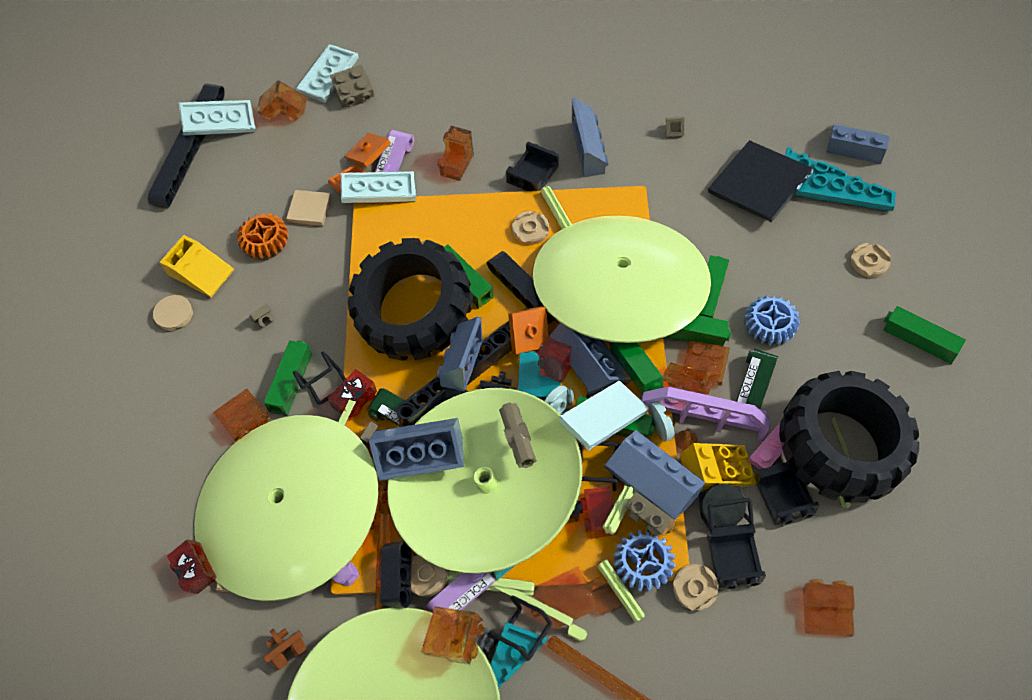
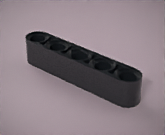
M501 251L486 262L489 270L527 308L543 306L536 294L533 278L506 252ZM546 310L547 324H550L555 318Z

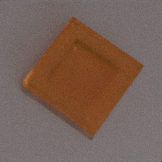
M610 586L591 593L600 616L617 610L622 606Z

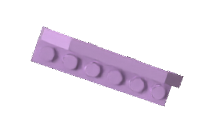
M672 387L641 393L640 400L646 406H648L649 402L660 401L667 412L680 414L679 424H683L686 416L717 422L716 432L719 433L724 424L757 431V441L762 442L770 427V419L766 416L767 411L758 409L754 405Z

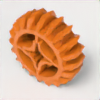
M255 213L254 218L248 217L249 221H243V226H239V232H237L238 244L246 255L252 256L254 259L260 257L263 260L265 256L271 258L272 254L277 255V251H283V246L287 245L288 229L284 221L279 219L277 215L273 216L269 213L266 216V214L262 213L261 216H258Z

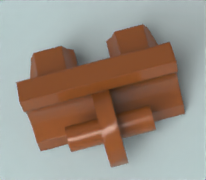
M273 628L270 630L273 637L266 644L269 648L276 643L279 646L263 658L266 663L270 662L279 671L289 663L282 654V651L290 647L297 657L307 649L301 638L303 635L300 631H297L283 642L282 638L289 634L288 631L284 628L277 633Z

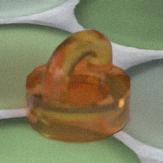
M687 428L678 433L676 445L681 451H684L693 443H697V436Z

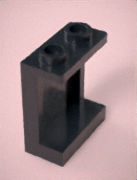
M527 142L526 151L514 168L511 166L507 168L506 182L525 191H541L559 166V154L540 147L538 144Z
M787 462L760 469L757 470L755 475L757 487L774 525H788L798 518L809 519L815 515L819 508L818 501L813 502L806 485L796 476L798 470L794 463L788 465Z
M754 523L752 525L743 524L714 528L713 531L709 530L707 539L719 588L725 587V589L730 590L747 584L748 587L760 585L765 579L766 573L761 569L754 540L756 532Z

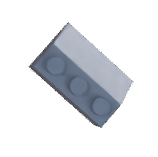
M833 123L827 152L881 164L887 151L890 136Z
M475 317L458 324L456 332H452L450 348H446L444 364L439 366L437 373L442 387L465 392L483 342L481 317Z

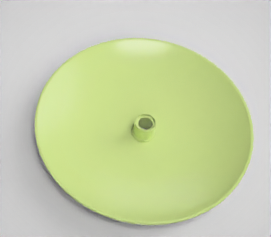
M631 216L594 217L563 228L543 245L533 267V282L536 294L543 306L546 307V310L555 319L585 336L618 343L656 340L683 329L703 310L708 300L711 286L710 272L704 257L686 237L660 223Z
M486 388L465 392L442 402L426 413L415 425L458 418L463 437L464 467L388 479V503L391 516L398 532L408 546L419 556L438 567L455 572L475 574L494 572L512 567L529 559L547 546L558 535L570 518L578 500L582 483L580 449L576 438L558 421L561 415L552 406L536 396L506 388ZM509 402L516 403L519 407L522 420L525 422L531 437L530 443L537 461L528 468L518 467L513 450L510 448L504 433L505 427L499 409ZM490 478L487 482L482 483L484 479Z
M295 415L276 419L257 427L240 438L221 456L211 470L202 487L195 511L194 531L199 556L210 575L227 590L239 596L260 601H277L300 596L334 577L347 565L361 547L374 519L378 500V480L375 465L368 449L358 436L346 426L334 420L313 415Z
M385 608L354 617L324 637L301 665L290 689L288 700H500V694L495 675L485 654L477 643L459 626L444 617L421 609Z

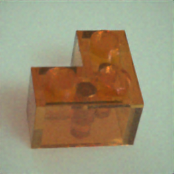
M277 80L260 96L256 112L270 121L279 113L296 121L305 112L307 97Z
M451 125L443 137L445 153L443 157L439 158L438 167L441 176L460 181L474 156L472 133L470 130Z

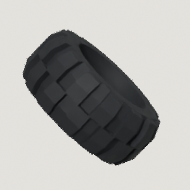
M402 238V243L394 245L390 241L379 246L380 252L373 257L368 254L360 263L359 267L362 270L359 275H353L349 291L353 296H349L347 302L349 316L354 320L353 326L369 346L378 353H386L392 359L405 361L408 356H412L414 360L431 357L430 352L437 348L442 352L451 345L450 337L452 332H456L458 324L468 321L466 314L472 310L473 294L470 291L471 283L460 261L452 252L446 251L443 245L431 240H425L424 244H422L419 238ZM413 275H428L442 281L439 300L425 317L407 325H393L382 321L381 306L388 291L397 282Z
M834 371L809 379L798 388L784 409V417L780 421L779 437L780 441L785 443L782 451L788 465L794 463L798 470L796 476L806 486L811 483L819 488L818 494L831 500H837L839 496L844 497V502L866 503L869 499L878 500L891 493L911 473V468L917 462L919 442L916 440L919 438V429L916 419L910 418L908 415L909 405L901 395L895 397L888 390L891 386L878 378L874 381L866 379L865 373L848 371L842 375L840 371ZM827 412L840 413L853 418L863 425L875 441L878 461H859L837 451L824 437L818 423V414Z

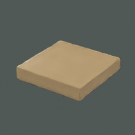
M295 190L286 218L287 222L323 226L331 201V194Z

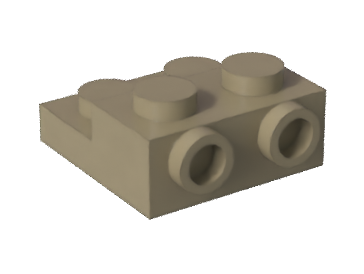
M362 64L330 75L342 107L351 106L355 102L366 101L374 97L372 85Z
M637 492L634 493L625 505L629 511L627 515L636 522L642 520L647 524L645 528L655 536L659 533L664 537L667 531L671 532L675 527L672 517Z

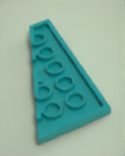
M787 146L785 156L813 168V173L795 193V196L887 211L894 210L896 192L875 183L869 184L862 181L863 178L859 176L852 177L846 174L847 171L821 160H812L808 158L807 154L802 153L800 155L793 152V149Z

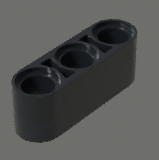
M405 541L385 543L381 550L380 601L384 609L407 608L411 602L412 550Z

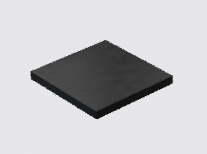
M749 140L710 185L708 193L772 223L813 173V168Z

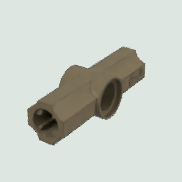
M506 403L499 409L505 427L504 433L507 442L513 450L518 467H531L537 460L530 443L529 431L522 420L517 404Z

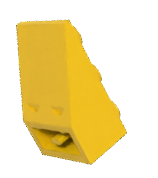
M185 235L178 240L160 261L168 276L210 298L234 271L233 267L202 244Z
M693 443L679 454L682 465L705 482L701 492L707 491L711 486L718 484H729L734 487L739 486L740 488L757 484L751 463L748 462L749 457L745 445Z

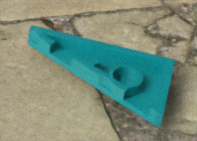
M505 622L501 633L502 637L521 646L527 654L530 653L540 636L508 622ZM544 637L538 649L547 642L548 638ZM498 641L490 664L498 689L527 661L518 650L501 641Z

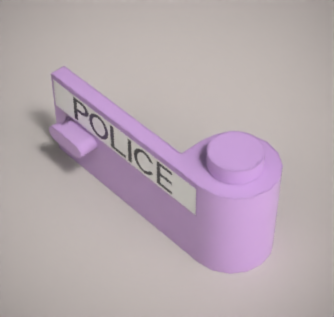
M391 130L386 135L391 144L382 152L375 172H398L405 152L412 150L414 144L413 135Z
M489 572L478 574L462 573L428 603L427 608L431 613L444 617L457 625L461 621V611L496 580Z

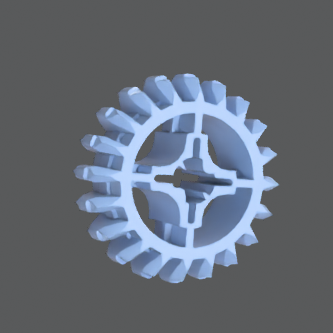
M765 295L763 299L758 297L756 302L752 301L750 303V307L747 308L744 317L745 327L749 329V335L755 334L754 340L761 339V344L766 341L769 346L773 342L779 346L781 341L786 344L797 333L800 323L798 318L799 312L795 311V305L789 306V300L784 302L783 297L777 299L775 295L771 298Z
M641 530L637 531V536L632 532L629 533V539L623 537L621 540L622 544H617L616 546L618 552L614 553V558L616 559L614 567L619 568L616 572L617 575H624L622 582L626 583L629 580L630 588H633L635 584L638 585L639 592L642 591L643 586H646L648 592L651 591L652 585L659 589L661 586L660 582L666 584L668 581L667 577H671L673 574L671 569L675 567V563L672 562L675 554L669 553L672 550L671 545L665 546L667 541L665 538L659 541V534L652 537L648 530L646 535H642ZM637 546H646L642 550L634 548ZM653 550H656L659 553L663 565L658 563V560L654 558L652 554ZM647 554H648V558H647L648 561H645V563H643L642 566H641V568H640V565H641V562H640V561L643 560L644 558H646V556H647ZM626 557L630 558V561L636 565L635 572L627 565ZM646 571L657 572L650 576H642Z

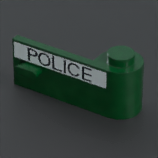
M755 348L753 352L749 351L746 363H749L736 402L751 403L750 405L761 409L778 359L777 355Z
M380 388L366 409L368 416L375 421L386 418L400 427L396 410L405 400L384 388Z

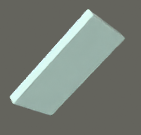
M329 44L295 89L296 93L326 103L335 91L330 75L352 68L359 58L358 53Z
M250 100L179 103L183 135L255 132Z
M414 172L341 173L342 203L416 201Z
M618 381L564 413L558 421L581 444L590 450L645 415L649 408L623 383Z

